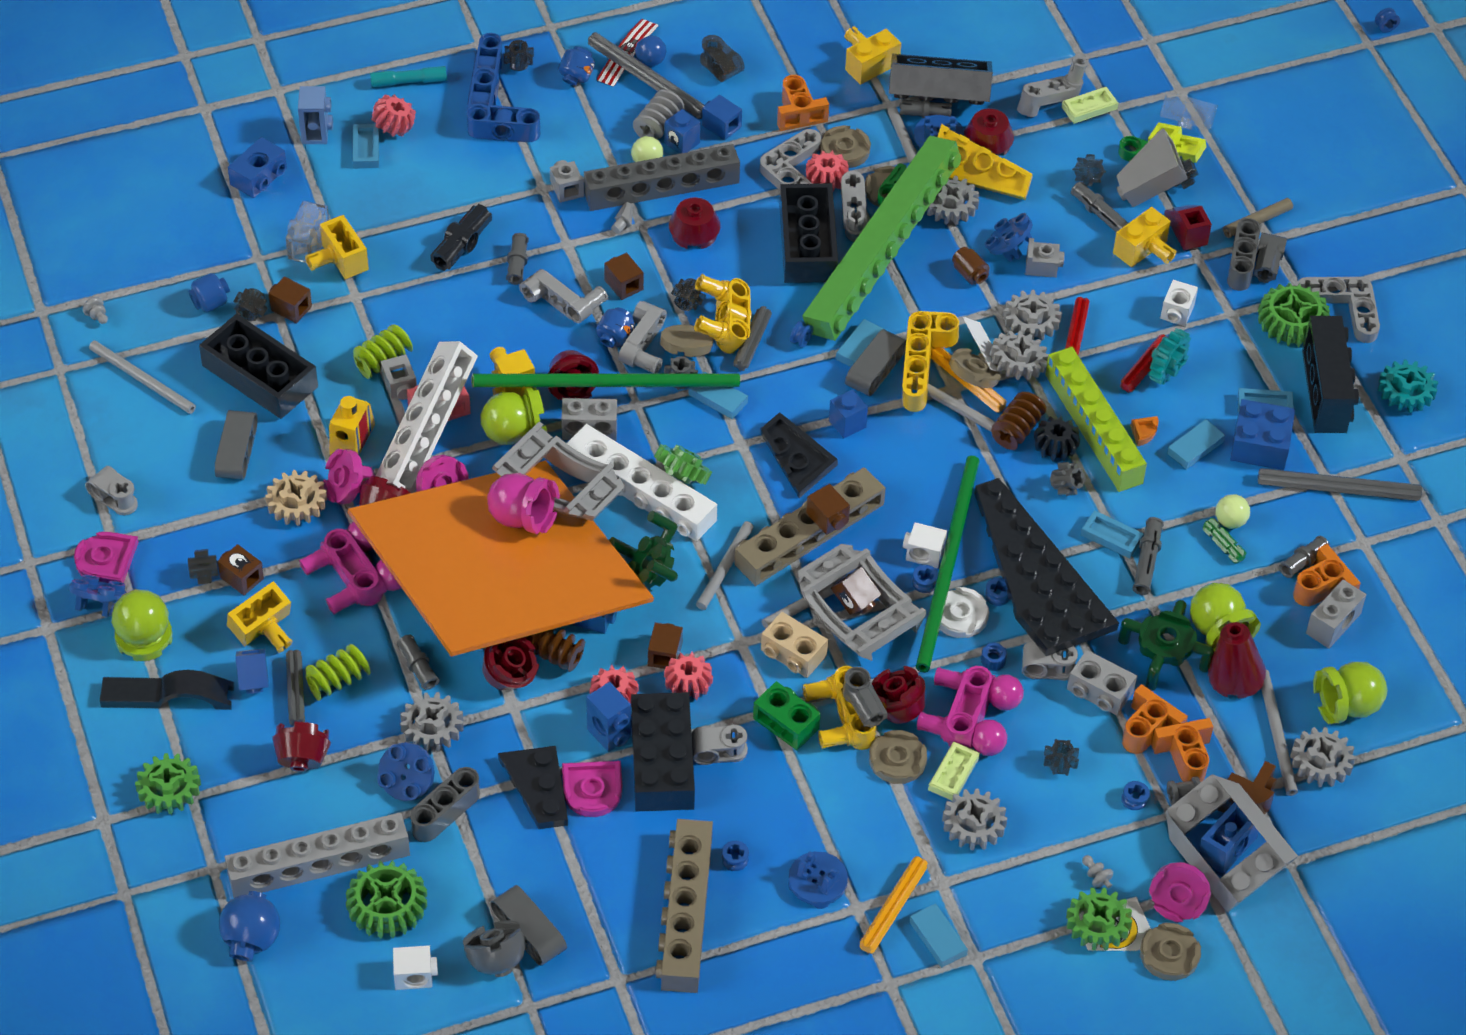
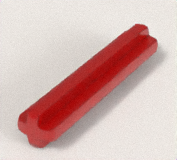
M1078 297L1075 300L1065 349L1073 347L1078 356L1090 303L1088 298Z
M1164 334L1157 337L1123 377L1120 384L1122 390H1126L1128 393L1132 392L1148 374L1153 360L1151 355L1165 336Z

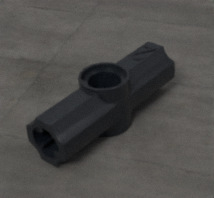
M479 203L476 206L473 205L458 223L454 221L448 226L444 240L431 254V261L438 269L442 271L450 269L464 252L470 253L473 251L480 233L492 221V214L487 208Z

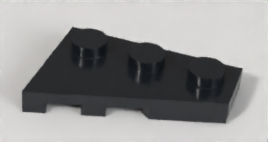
M780 412L760 429L763 439L799 498L838 465V459Z
M556 746L498 753L500 764L506 769L511 783L520 793L523 803L538 829L568 826Z

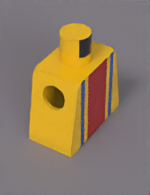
M345 396L341 399L329 424L330 456L337 449H350L357 452L358 455L361 453L375 426L370 403L352 396Z

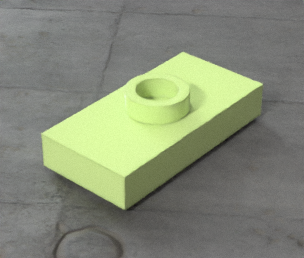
M1103 87L1062 101V109L1073 124L1117 110L1119 103L1109 89Z
M953 741L929 783L928 790L952 801L953 795H959L979 759L980 753Z

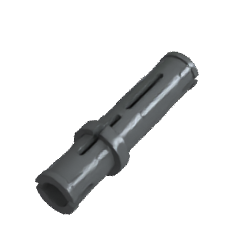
M1082 181L1073 186L1071 194L1085 205V209L1089 213L1096 214L1115 232L1129 223L1103 201V196L1098 193L1095 194Z
M1150 517L1146 520L1144 537L1140 539L1139 543L1141 552L1133 591L1140 595H1147L1151 591L1156 557L1162 547L1160 537L1164 522L1156 517Z

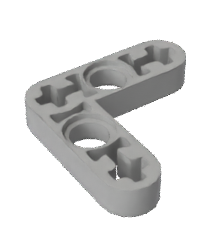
M813 129L803 130L765 153L760 159L761 174L779 190L780 184H813L796 170L794 166L820 150V133ZM786 151H794L797 154L795 156H787L784 153ZM784 177H791L794 179V181L791 183H787L782 181L781 179Z
M1304 277L1297 282V285L1300 283L1301 287L1305 289L1310 286L1311 292L1320 291L1321 288L1319 295L1326 298V303H1348L1355 337L1363 343H1371L1377 339L1380 323L1373 286L1368 279L1364 277ZM1336 287L1340 290V292L1331 293L1327 290V288ZM1357 307H1366L1370 312L1361 313L1357 310ZM1364 323H1367L1368 331H1366V328H1363Z

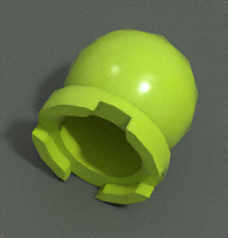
M525 387L523 396L515 392H500L491 396L480 414L481 426L488 438L499 445H515L540 421L539 414H544L539 390H536V387ZM542 426V429L547 432L546 426Z
M1207 584L1200 588L1191 599L1190 616L1196 629L1203 635H1206L1205 641L1207 645L1214 648V651L1222 628L1229 623L1239 622L1246 625L1253 638L1260 629L1261 623L1252 610L1246 609L1241 593L1229 584Z
M134 589L123 594L114 604L111 623L115 630L114 638L121 654L124 652L126 655L132 656L135 661H150L162 655V651L168 644L171 645L173 632L168 620L169 611L159 595L149 590Z
M1349 662L1342 665L1338 671L1331 666L1324 667L1322 670L1315 672L1313 679L1314 694L1320 693L1323 705L1318 707L1328 724L1343 723L1347 716L1366 718L1379 711L1387 697L1388 689L1384 675L1378 668L1368 662Z

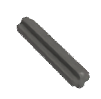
M761 306L756 310L750 324V336L740 346L735 357L734 367L740 371H744L749 367L771 318L772 312L766 306Z
M289 650L286 653L289 723L294 726V722H305L302 656L299 650Z

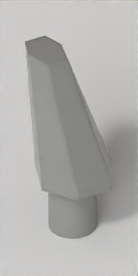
M625 202L616 215V222L611 227L614 233L619 234L624 228L632 226L633 207L631 203Z

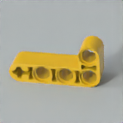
M918 311L909 316L902 385L903 406L908 411L919 412L926 407L931 347L948 348L956 345L959 340V320L956 315L948 312Z

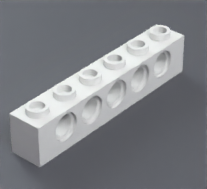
M460 341L438 343L377 471L376 476L387 479V484L399 490L402 486L410 493H414L418 472L423 464L430 459L478 357Z
M586 424L566 443L593 460L604 464L612 462L615 465L613 470L617 479L621 478L624 484V488L619 496L629 499L640 509H645L649 513L655 511L674 521L681 535L688 536L697 542L717 521V503L590 425Z

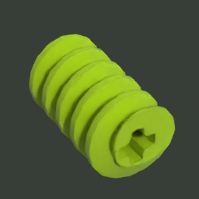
M393 324L387 330L380 331L379 335L372 336L370 341H364L362 346H356L353 350V357L361 374L365 378L370 379L372 377L371 370L376 374L380 373L379 364L381 365V361L387 360V358H395L397 355H406L404 348L412 352L413 345L408 334L401 327Z
M349 644L346 647V651L343 649L337 650L336 657L329 654L326 657V662L320 659L316 662V667L308 665L306 667V680L312 694L320 701V691L323 690L330 696L332 694L331 685L340 691L342 689L341 680H344L347 685H351V675H354L357 680H361L362 669L368 675L371 672L362 652L355 645Z

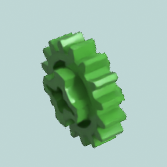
M660 444L654 455L657 461L663 463V469H665L667 474L687 484L697 481L700 484L706 485L712 474L709 468L703 466V460L700 459L699 455L677 444L674 448Z
M164 753L162 760L154 756L152 757L153 764L144 763V772H137L138 781L135 782L139 801H145L147 809L155 806L156 813L158 814L163 809H167L168 814H172L175 807L183 811V804L186 802L192 805L194 803L193 796H199L200 794L199 786L201 785L197 766H191L189 758L181 761L180 754H176L173 759H169L168 753Z
M1094 887L1090 888L1089 895L1082 891L1079 892L1078 900L1072 898L1070 908H1067V929L1072 930L1071 937L1073 939L1081 937V946H1085L1088 942L1091 943L1092 950H1096L1098 945H1102L1106 951L1108 950L1109 943L1118 947L1120 945V938L1127 939L1128 931L1132 927V910L1126 908L1127 900L1122 899L1118 901V892L1116 891L1111 896L1107 895L1106 888H1103L1101 893H1096ZM1083 911V912H1084L1083 919L1080 921L1079 916H1080L1081 912ZM1118 917L1119 923L1117 926H1115L1114 923L1116 918Z

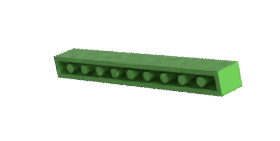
M929 136L802 315L805 325L813 326L812 335L835 341L840 333L845 330L847 323L854 313L859 310L867 294L872 291L874 284L884 274L886 267L897 255L902 244L910 237L911 231L918 221H921L925 211L935 201L942 187L947 184L955 168L960 165L961 154L959 153L956 141L935 136Z

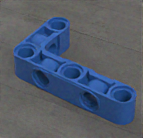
M496 33L483 34L479 39L468 95V134L477 139L534 142L541 135L540 114L537 110L522 107L495 106L499 89V70L502 69V39Z

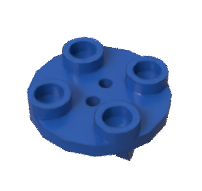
M925 116L915 126L914 139L920 150L929 136H938L941 124L947 126L955 133L964 136L962 125L956 120L955 116Z
M1021 213L1010 220L1007 218L1001 219L994 226L996 231L984 243L985 247L991 254H1002L1010 262L1014 257L1020 259L1022 253L1017 245L1022 244L1024 239L1028 242L1029 238H1032L1030 234L1033 226L1032 220L1026 213Z
M82 575V580H72L68 590L76 595L75 610L82 611V608L86 609L88 599L97 600L99 603H103L102 616L108 618L109 615H112L116 601L126 593V585L118 581H109V583L99 582V577Z
M404 742L391 745L380 759L377 781L379 786L384 788L395 799L402 801L419 799L428 792L433 784L435 774L433 760L428 752L418 744Z
M809 851L796 859L789 870L788 887L799 900L814 905L819 909L826 908L830 903H834L844 894L847 888L848 873L844 864L836 856L826 852Z

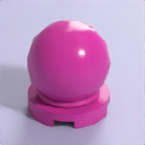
M522 473L504 474L489 489L487 496L488 509L495 520L506 527H524L527 532L535 534L539 532L546 533L553 525L557 516V512H553L555 498L559 499L560 495L558 486L553 480L541 477L534 480Z

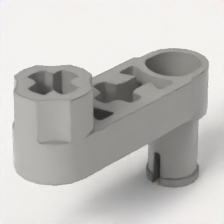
M1073 57L1069 72L1065 76L1025 84L1020 96L1018 112L1022 115L1035 117L1040 106L1062 102L1079 96L1084 83L1082 78L1088 62L1085 61L1086 59Z
M848 171L842 176L841 180L843 227L846 237L850 241L855 242L867 225L865 181L861 173ZM851 203H856L857 213H854L855 209L851 207Z
M543 269L538 270L519 285L520 291L527 301L536 302L542 297L576 323H581L593 313L592 310L608 300L606 291L600 286H597L584 298L579 297Z
M639 301L632 315L633 321L637 323V326L621 347L618 361L631 367L638 366L653 374L659 372L662 366V359L644 351L662 328L667 315L666 310L645 301Z

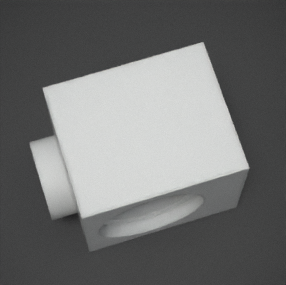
M1173 280L1164 299L1160 319L1186 326L1195 305L1198 287Z
M914 523L912 532H906L903 541V548L907 549L906 561L938 568L945 548L947 530Z
M430 946L393 948L395 990L432 988V976L438 975L437 957H431Z

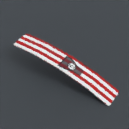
M641 19L618 47L634 56L636 54L637 42L642 38L650 36L659 25ZM609 59L598 76L597 81L615 86L624 68Z

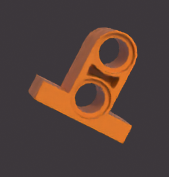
M786 76L782 85L783 106L778 107L777 126L779 130L785 131L828 122L829 102L827 98L813 100L806 82L801 76Z
M1325 544L1318 548L1314 566L1299 573L1293 598L1299 605L1309 607L1323 601L1342 580L1347 581L1357 589L1360 588L1361 583L1332 548Z
M1141 684L1134 691L1131 708L1136 710V712L1126 722L1122 739L1123 747L1133 754L1142 753L1151 745L1155 728L1185 723L1188 716Z
M1210 718L1154 729L1151 742L1154 754L1170 751L1178 774L1183 782L1190 781L1192 777L1196 776L1200 779V782L1205 780L1209 756L1204 744L1210 743L1213 731Z

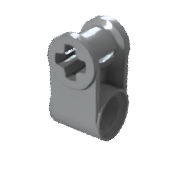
M105 466L85 483L86 490L95 500L102 502L119 515L132 514L138 507L137 498L133 495L135 490L133 483L110 466Z
M1034 641L1027 642L1023 647L1022 673L1032 679L1069 680L1070 672L1076 665L1077 649L1073 646L1045 656ZM1063 651H1066V658L1063 657ZM1063 666H1065V673L1062 672Z
M739 725L702 726L694 729L691 733L693 760L697 764L708 765L721 762H739L747 755V733ZM733 732H735V738H732Z

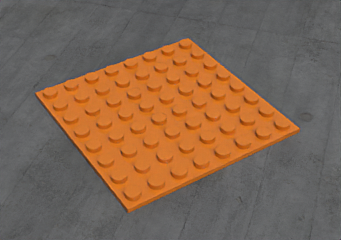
M546 460L537 463L526 474L534 480L541 477L555 481L559 489L560 499L571 502L575 498ZM498 473L348 509L349 516L451 657L647 604L654 600L653 595L594 521L557 512L551 528L546 533L539 532L538 534L527 532L524 527L510 528L498 523L489 512L487 501L491 485L501 477Z

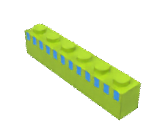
M1069 347L1048 354L1045 373L1047 379L1118 492L1143 484L1147 466L1146 461L1074 348Z

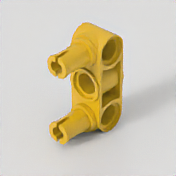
M701 274L696 280L695 289L715 297L716 315L715 321L700 315L695 322L694 330L714 338L718 347L723 352L734 353L750 336V288L745 281L739 278H734L731 281H718Z
M851 666L838 668L835 674L827 677V680L803 684L802 689L806 702L829 697L835 699L839 718L843 724L841 727L818 732L819 743L822 749L847 744V746L852 745L855 749L866 750L871 747L875 740L876 726L872 728L864 727L853 705L846 701L842 694L845 673L852 668Z

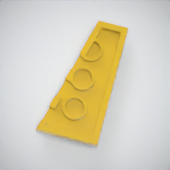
M941 124L937 137L956 141L959 153L961 154L960 165L955 168L949 180H953V177L957 176L958 181L967 179V185L974 184L975 187L1026 200L1033 177L1032 173L1005 158L995 155L987 148L975 144L967 137L959 135Z

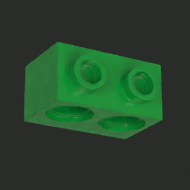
M777 681L754 702L753 719L796 751L819 730L821 713L813 704L806 703L799 698L791 688L784 687Z

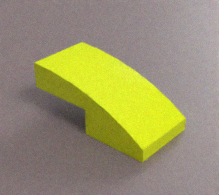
M1158 122L1148 137V142L1158 131L1164 128L1173 140L1180 159L1197 163L1206 149V139L1182 135V127Z

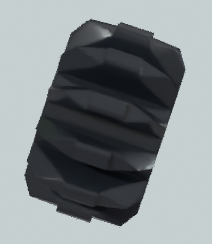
M1051 416L1047 421L1041 420L1034 432L1036 451H1041L1042 458L1050 456L1052 462L1056 458H1060L1064 462L1067 456L1073 457L1080 445L1078 427L1073 426L1072 420L1063 421L1062 416L1058 420Z

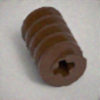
M1030 392L1018 393L1003 411V414L992 425L991 432L995 441L1006 449H1017L1018 444L1025 440V437L1030 434V430L1036 426L1041 416L1046 413L1047 407L1041 398Z
M555 628L525 636L536 649L534 655L539 654L543 660L549 659L551 664L559 665L562 670L568 669V672L576 668L584 652L585 640L580 639L574 644L576 636L570 634L565 639V629H561L557 634H555Z

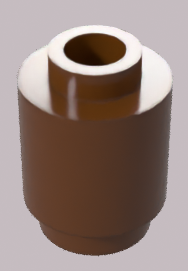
M962 247L955 252L952 257L954 268L971 285L981 284L988 278L989 265L973 249Z

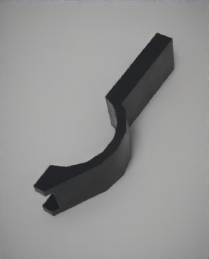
M196 670L173 671L162 678L103 677L100 705L102 708H161L162 704L170 699L193 697L210 703L215 709L232 710V701L227 700L228 690L234 691V682Z

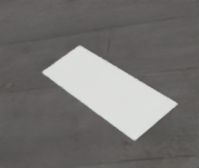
M963 317L989 368L1000 372L991 363L993 357L989 356L992 343L981 323ZM1002 370L1000 373L1006 374L1007 371Z

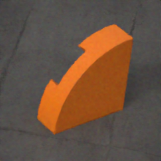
M1158 416L1131 420L1130 426L1137 446L1147 444L1155 437L1158 428Z

